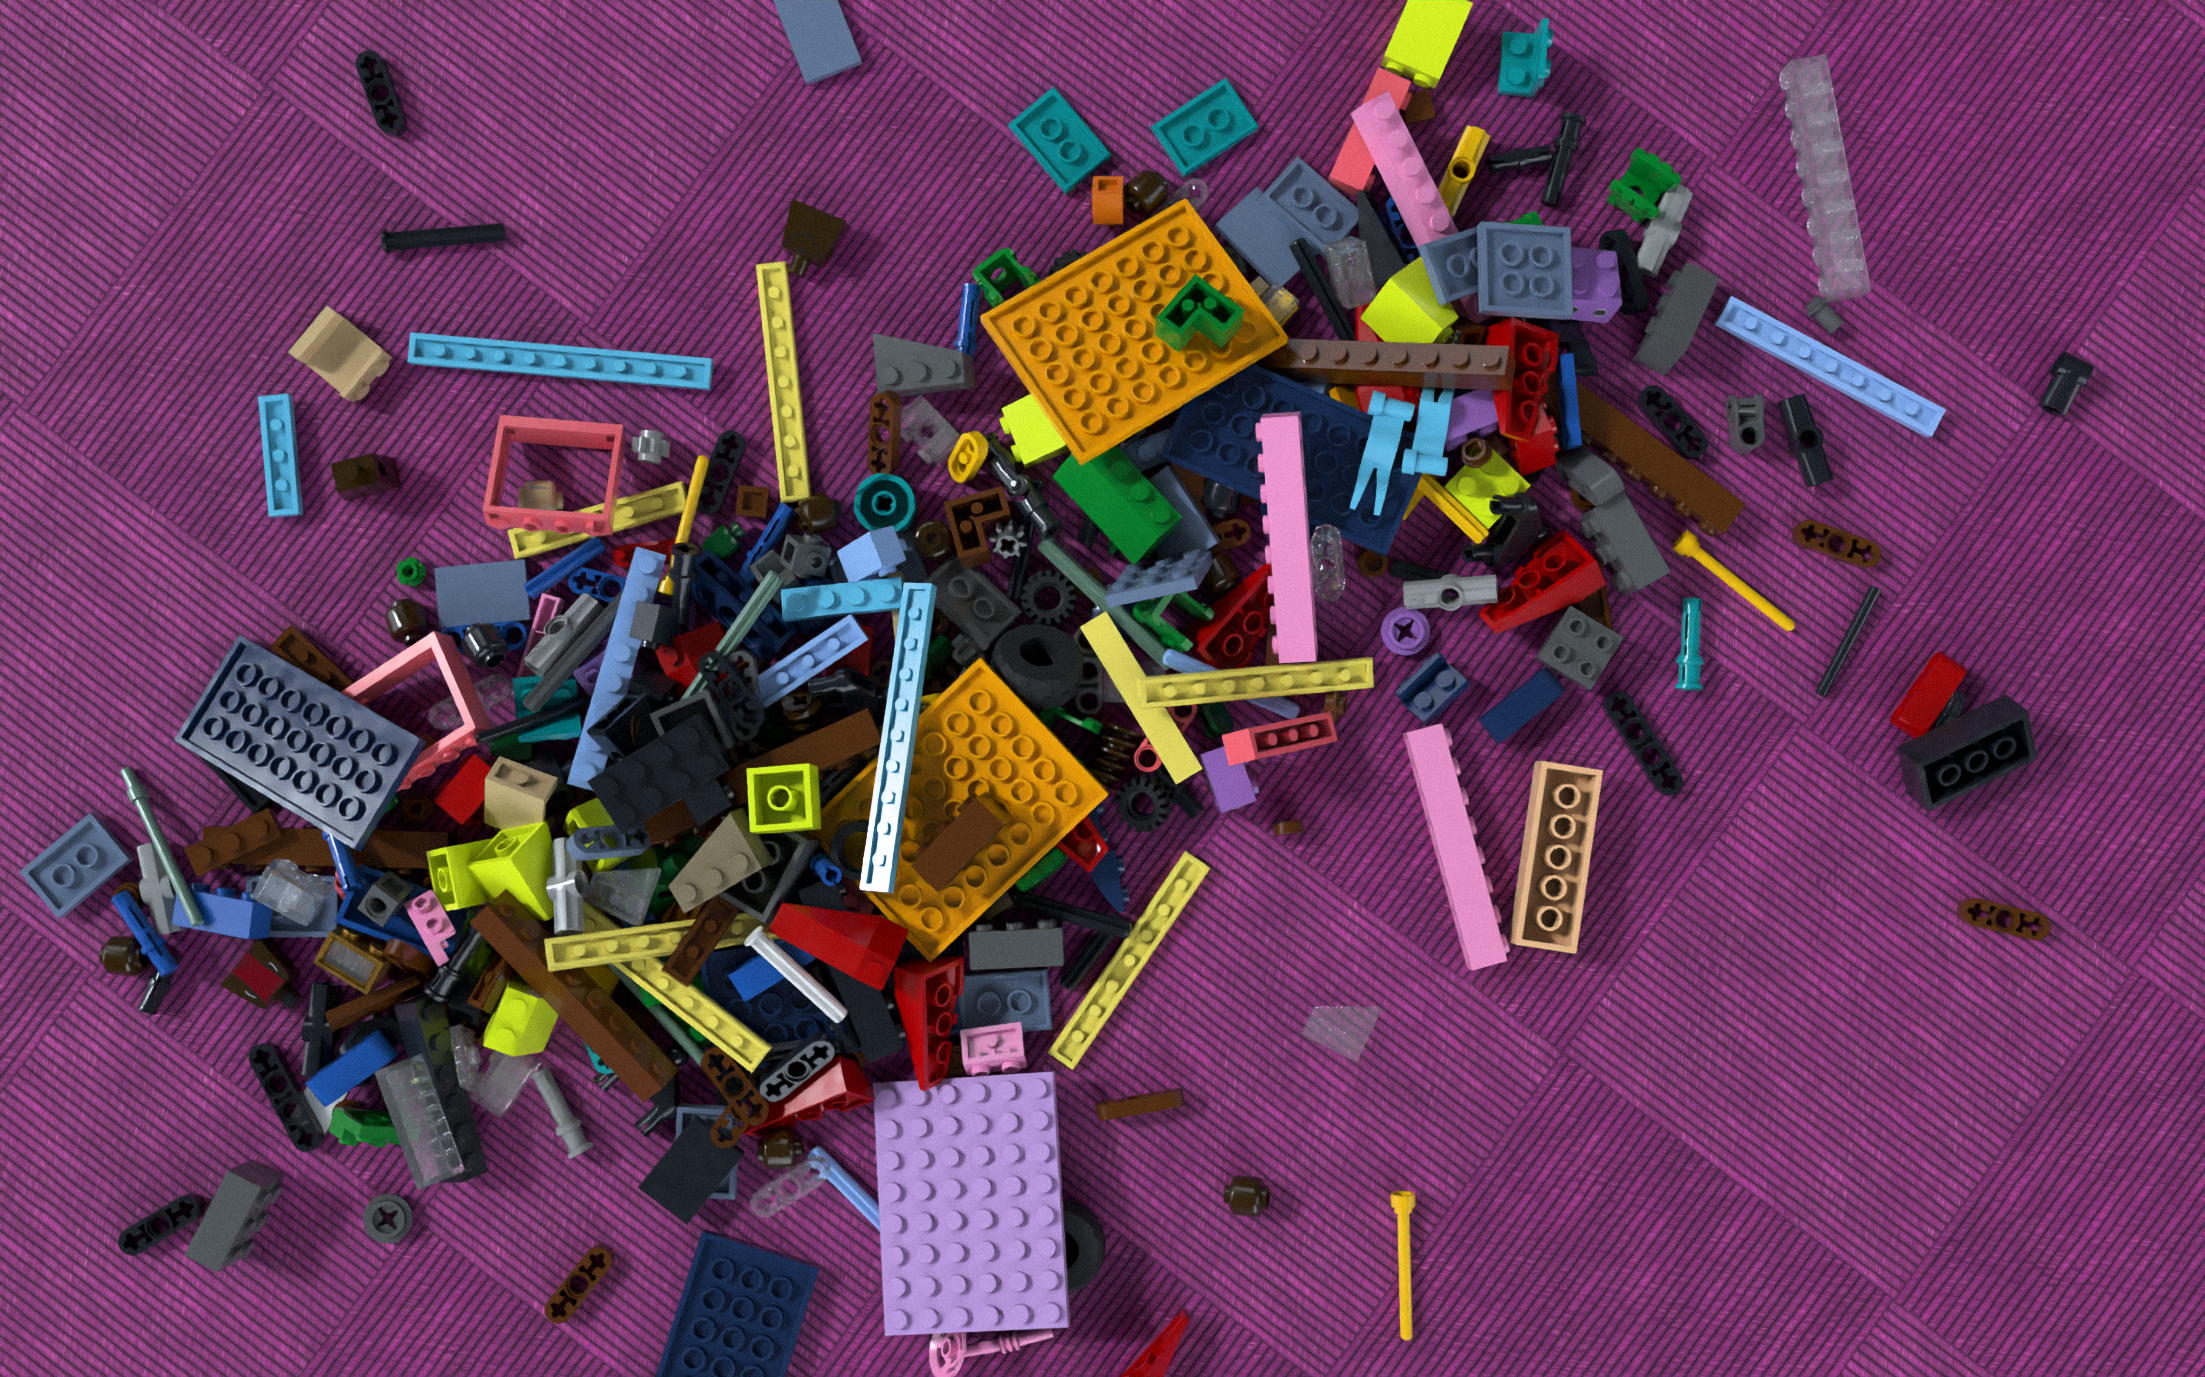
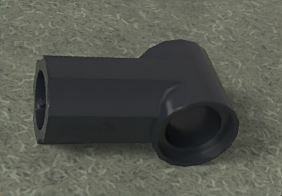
M2067 351L2062 352L2050 370L2052 378L2038 404L2041 410L2060 417L2066 415L2078 389L2083 387L2088 381L2094 366Z

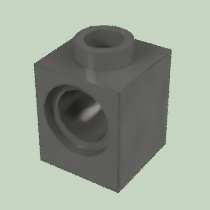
M389 870L373 883L357 909L383 927L399 913L414 888Z

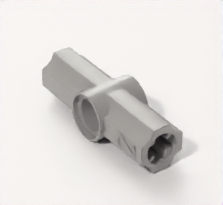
M1682 185L1664 192L1658 206L1660 212L1655 218L1649 219L1643 231L1642 237L1644 239L1635 258L1641 275L1645 277L1655 278L1668 250L1672 248L1682 228L1681 220L1693 196V193Z
M1447 574L1441 579L1404 582V605L1406 610L1441 607L1444 610L1453 611L1461 607V605L1498 603L1496 575L1460 577L1456 574ZM1454 589L1458 594L1449 596L1444 593V590Z
M583 593L564 615L556 616L547 622L543 630L545 636L523 659V663L529 670L543 678L603 612V606L589 594Z
M566 837L554 839V842H552L553 875L548 877L546 885L548 896L554 902L555 934L560 936L578 935L584 931L583 898L589 892L588 879L582 871V861L573 858L566 849L568 838Z
M148 843L137 846L143 875L139 884L140 895L143 902L149 905L154 930L158 936L185 930L183 926L172 924L176 891L154 844Z

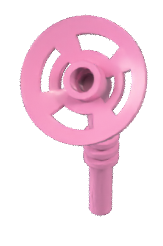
M1052 1328L1034 1329L1019 1334L1014 1331L1011 1336L1009 1333H1006L1005 1337L999 1335V1339L966 1344L965 1332L947 1333L945 1337V1333H936L932 1335L930 1342V1367L935 1377H955L962 1366L964 1357L1000 1351L1005 1354L1007 1350L1013 1352V1348L1020 1350V1346L1053 1338ZM940 1348L946 1362L943 1367L940 1361Z

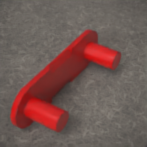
M676 538L620 545L613 552V561L620 567H630L635 549L640 547L666 555L664 563L670 562L672 556L671 547L675 544Z

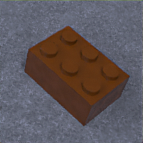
M987 791L979 796L976 793L971 797L969 796L956 809L960 815L957 818L953 815L935 831L938 835L937 839L930 838L913 854L917 859L911 867L937 892L948 885L1012 819V816Z

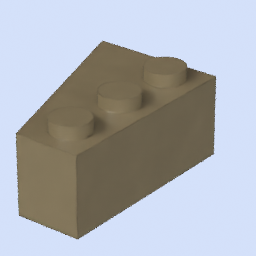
M743 807L728 814L670 883L669 888L684 913L696 908L774 862L760 836L750 832L749 817Z

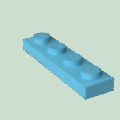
M293 395L258 396L269 517L278 518L303 515Z
M902 577L782 589V618L785 622L847 616L851 613L856 615L900 610L904 579Z

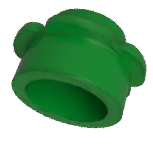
M408 557L405 561L402 560L398 563L396 567L397 579L404 586H418L425 579L426 567L420 563L418 558ZM410 569L413 570V574H412V575H409V574H408V571H409Z

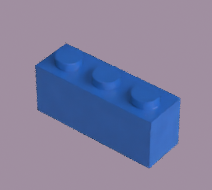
M191 882L189 890L204 920V923L198 927L191 926L176 893L173 925L243 939L269 938L274 901L261 899V893L242 892V895L236 894L235 888L217 887L216 890L210 889L211 884Z

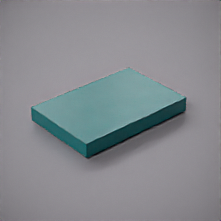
M1226 77L1151 126V131L1183 179L1259 129L1258 124Z
M1054 86L1008 124V128L1065 195L1112 158V154Z

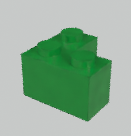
M1195 274L1156 317L1155 335L1177 352H1180L1196 332L1199 331L1223 349L1242 327L1245 310Z

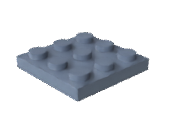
M1480 222L1477 225L1479 315L1569 320L1573 316L1570 227Z
M1200 549L1185 552L1183 557L1172 559V556L1169 555L1155 559L1152 564L1143 565V562H1138L1135 566L1132 563L1127 565L1105 595L1108 608L1198 589L1213 564L1211 551L1201 553Z

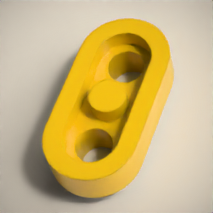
M972 431L962 434L948 459L949 473L958 483L974 479L987 456L988 442L980 432Z

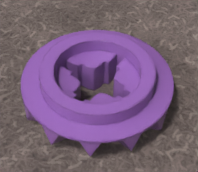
M1400 607L1391 611L1384 618L1380 629L1382 642L1391 652L1402 656L1419 652L1426 645L1430 634L1429 624L1425 616L1416 609L1406 610V607ZM1410 621H1413L1409 631L1416 639L1406 636L1398 642L1400 631L1394 624L1405 626Z

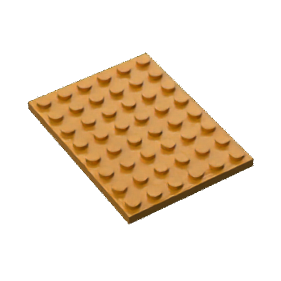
M1186 198L980 316L981 323L1080 466L1287 344L1289 338ZM1195 274L1245 310L1242 327L1223 349L1199 331L1196 332L1180 352H1177L1155 335L1156 317Z
M980 657L918 717L893 894L863 892L889 920L909 929L906 938L931 962L1110 793L1005 683L994 669ZM879 755L821 809L822 829L806 830L822 840L820 846L829 855L831 841L839 829L856 820H870ZM987 791L1012 816V819L948 885L937 892L911 867L917 859L913 854L930 838L937 839L938 835L935 831L953 815L956 818L960 815L956 809L969 796L971 797L974 793L979 796ZM866 832L852 833L844 843L843 852L846 860L858 868H863L868 834ZM853 880L860 888L861 881Z

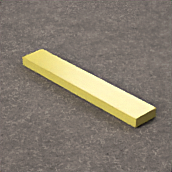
M680 481L617 499L612 534L683 514L688 495L685 483ZM604 503L574 512L603 514ZM523 528L507 530L516 560L585 542L594 537L586 533L577 532L560 534L551 530H539L536 532L527 531Z
M1105 611L1082 625L1080 629L1175 784L1203 769L1165 707L1138 708L1136 677H1146L1108 613Z

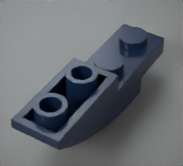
M1101 801L1088 815L1108 845L1106 827L1099 826L1098 815L1104 814ZM1114 849L1108 850L1091 871L1090 875L1107 901L1118 912L1124 911L1123 904L1129 903L1127 885H1120L1119 874L1125 873L1122 855L1116 856Z

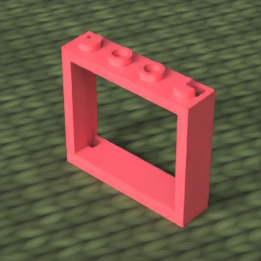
M500 415L482 510L487 526H493L497 529H507L508 527L523 528L531 532L551 530L560 534L577 532L586 533L590 536L612 535L626 445L623 425ZM519 442L613 450L603 514L500 506L511 443Z
M433 631L341 691L344 695L368 708V703L437 659L465 724L422 751L397 792L403 788L409 789L412 786L411 783L415 780L433 774L436 771L435 768L442 763L455 760L459 757V752L467 747L478 745L475 740V734L492 728L451 635Z

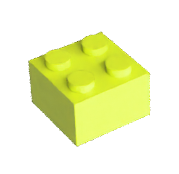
M1492 449L1491 459L1486 465L1480 468H1470L1464 465L1443 487L1478 521L1489 529L1503 515L1491 513L1489 503L1490 500H1494L1492 497L1494 495L1513 496L1518 492H1525L1531 485ZM1477 452L1473 457H1477L1481 452Z
M806 763L747 768L751 833L769 834L822 829L818 766Z

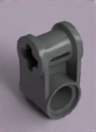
M1754 394L1753 397L1736 398L1735 395L1727 397L1726 417L1728 420L1729 444L1733 451L1738 454H1747L1760 446L1764 441V402L1761 394ZM1742 432H1747L1751 435L1752 444H1747L1742 440Z

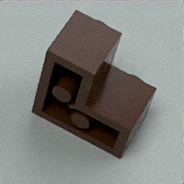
M1003 486L944 502L956 550L963 569L992 561L985 533L995 531L998 521L1003 524L1012 519Z

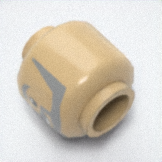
M528 480L524 483L523 488H518L519 508L554 511L563 509V491H556V485L553 481Z

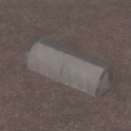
M419 1054L375 1071V1076L417 1190L465 1171L423 1055Z

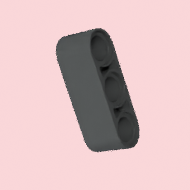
M1583 445L1556 459V465L1554 466L1560 477L1596 507L1624 491V484L1617 472Z
M1079 629L1074 636V641L1081 649L1084 663L1095 665L1097 674L1089 680L1081 678L1079 688L1075 694L1076 708L1082 714L1094 715L1101 709L1103 702L1102 663L1093 648L1084 649L1080 646L1079 637L1083 632ZM1086 693L1094 694L1098 700L1097 706L1092 710L1082 708L1080 705L1082 695Z

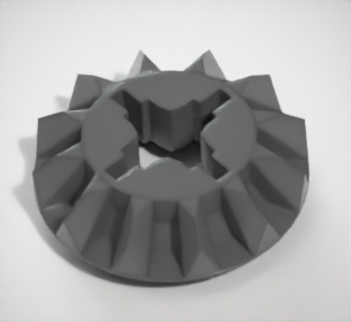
M385 1193L375 1197L368 1203L364 1211L363 1223L365 1230L374 1240L381 1243H394L405 1237L412 1228L414 1213L411 1212L409 1201H405L399 1194ZM384 1210L387 1213L397 1210L398 1213L393 1218L394 1225L391 1222L380 1225L383 1221L382 1219L386 1216Z

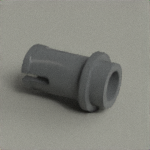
M1817 295L1805 306L1808 310L1807 315H1813L1830 334L1844 322V319L1826 303V297L1822 298L1820 295Z

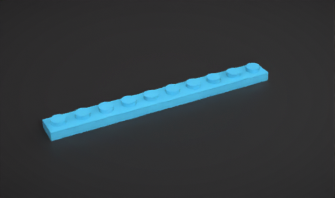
M410 332L407 360L411 365L711 390L714 362L712 358Z
M904 583L859 888L863 891L892 894L894 892L937 586L932 583Z

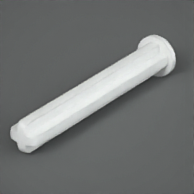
M762 926L757 927L744 942L746 947L752 946L835 1023L843 1020L848 1013L846 1007L763 932L764 928Z

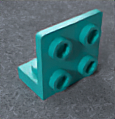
M1542 18L1534 34L1503 31L1501 35L1497 94L1533 97L1538 88L1543 87L1544 79L1549 77L1551 70V59L1546 58L1547 48L1551 47L1553 40V29L1548 28L1549 18Z
M573 674L569 676L539 711L578 698L576 678ZM539 676L512 678L516 719L533 714L522 702L542 678ZM579 710L518 732V742L537 743L545 740H569L580 737L582 731Z

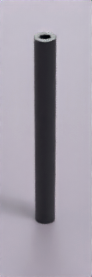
M1870 585L1815 690L1817 695L1826 698L1882 591L1881 589Z
M586 694L475 734L476 743L481 746L589 707L592 697Z

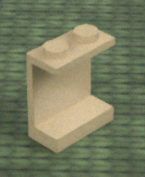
M329 306L324 308L288 351L294 358L309 366L340 392L339 395L353 403L356 400L362 399L368 393L371 382L376 376L379 377L385 373L389 367L388 362L392 358L384 349Z
M499 756L485 778L484 823L499 829H508L545 821L550 831L555 818L549 817L545 820L546 803L557 787L558 778Z

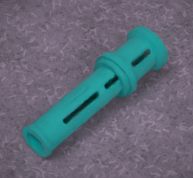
M1682 598L1681 655H1678V658H1676V664L1679 665V673L1675 689L1701 691L1703 690V685L1700 684V668L1704 664L1703 656H1700L1702 599Z

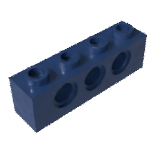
M708 549L695 559V570L698 574L697 579L692 583L691 596L729 630L755 590ZM768 603L742 642L760 659L769 661L771 664L787 650L799 630L790 621L785 622L782 614Z

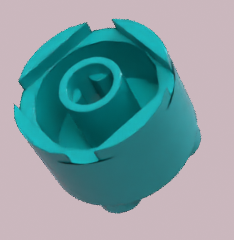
M877 473L866 478L858 486L854 499V512L859 522L869 532L893 525L896 535L905 533L914 523L918 514V504L914 492L901 477ZM884 499L887 502L893 501L890 504L891 510L888 512L884 509L879 511L882 508L880 502Z

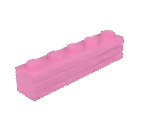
M542 593L516 678L537 676L523 663V659L545 636L543 630L547 622L561 615L565 600Z

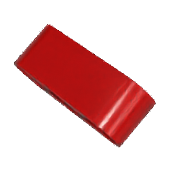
M1942 651L1937 652L1929 660L1892 714L1890 723L1913 739L1925 734L1964 679L1967 669Z

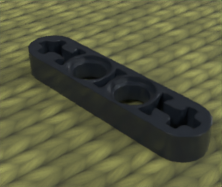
M1624 692L1608 694L1602 702L1603 711L1653 788L1662 795L1678 793L1683 786V778L1631 697ZM1612 699H1622L1624 704L1621 706V709L1625 715L1632 712L1633 717L1625 719L1620 724L1618 719L1624 717L1620 711L1611 710V706L1614 704ZM1631 722L1638 723L1642 728L1641 736L1635 740L1629 738L1626 733V728ZM1649 747L1654 748L1659 754L1658 761L1653 765L1647 764L1643 759V753ZM1664 763L1667 766L1661 769L1664 775L1673 776L1674 778L1671 782V789L1661 786L1664 778L1660 772H1656L1654 775L1651 772L1660 768Z
M265 1042L254 1046L249 1053L250 1065L293 1145L301 1152L317 1149L322 1145L325 1138L323 1128L282 1051L272 1042ZM269 1051L271 1056L268 1058V1062H261L259 1057L263 1055V1052ZM278 1065V1070L270 1072L267 1075L266 1070L272 1069L271 1067ZM276 1075L283 1076L287 1081V1087L283 1092H278L273 1088L272 1081ZM290 1102H296L301 1107V1115L297 1119L291 1118L287 1114V1106ZM307 1119L308 1123L299 1128L295 1127V1124ZM306 1132L314 1133L315 1137L311 1139V1142L303 1141L302 1137L306 1135Z

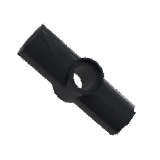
M1805 393L1779 401L1777 404L1788 434V449L1796 457L1805 487L1810 488L1833 480L1834 478L1822 446L1824 436L1822 431L1815 425ZM1801 434L1809 437L1811 443L1809 448L1802 445L1800 441Z
M330 982L312 983L309 1014L305 1017L302 1025V1040L306 1042L302 1075L312 1077L334 1061V1049L340 1039L342 1028L332 1032L325 1013L340 1005L341 984Z

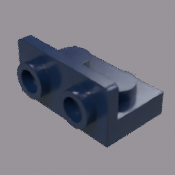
M1438 651L1432 657L1427 658L1422 663L1420 669L1410 678L1405 679L1395 694L1402 706L1427 727L1470 686V683L1447 663L1444 656Z

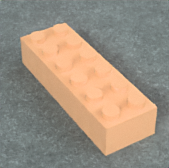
M1535 761L1508 942L1522 946L1577 953L1603 770Z

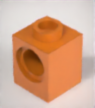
M1093 176V224H1103L1106 226L1123 224L1124 176Z

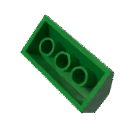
M1116 445L1080 466L1071 453L1052 476L1058 485L1134 566L1180 526L1182 516Z

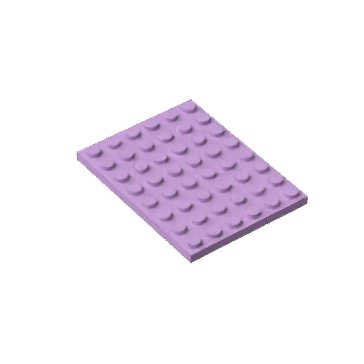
M1055 1071L942 1079V1083L926 1091L920 1090L918 1080L873 1083L885 1336L1068 1328L1070 1326Z

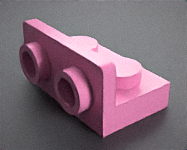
M429 890L403 905L437 966H440L449 961L443 950L449 946L445 939L454 935L456 930L433 890Z
M1021 1022L960 1030L963 1066L967 1076H988L992 1072L999 1071L1015 1073L1021 1068L1027 1067Z

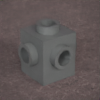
M804 533V536L787 534L779 563L801 578L811 579L812 575L824 577L826 567L831 562L832 548L822 541V537L817 534Z

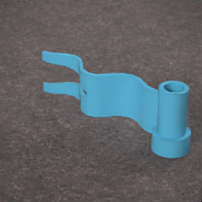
M1423 387L1412 449H1405L1403 474L1414 475L1415 472L1446 476L1449 458L1443 457L1455 388H1444L1436 403L1434 402V387Z
M1374 390L1367 412L1368 415L1373 416L1350 509L1356 510L1371 473L1376 468L1377 489L1373 515L1380 516L1404 421H1411L1415 404L1385 397L1386 393Z

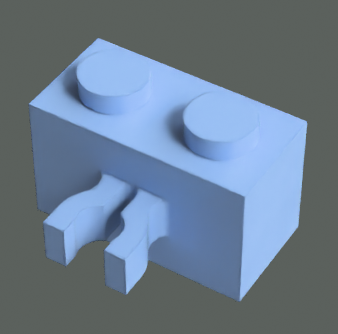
M892 525L864 534L838 550L837 554L848 582L880 579V577L896 572V565L906 560L904 552L908 548L904 538L898 540Z

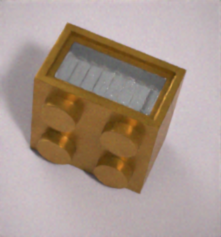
M344 925L330 931L313 962L366 995L390 982L399 968L382 955L388 941Z

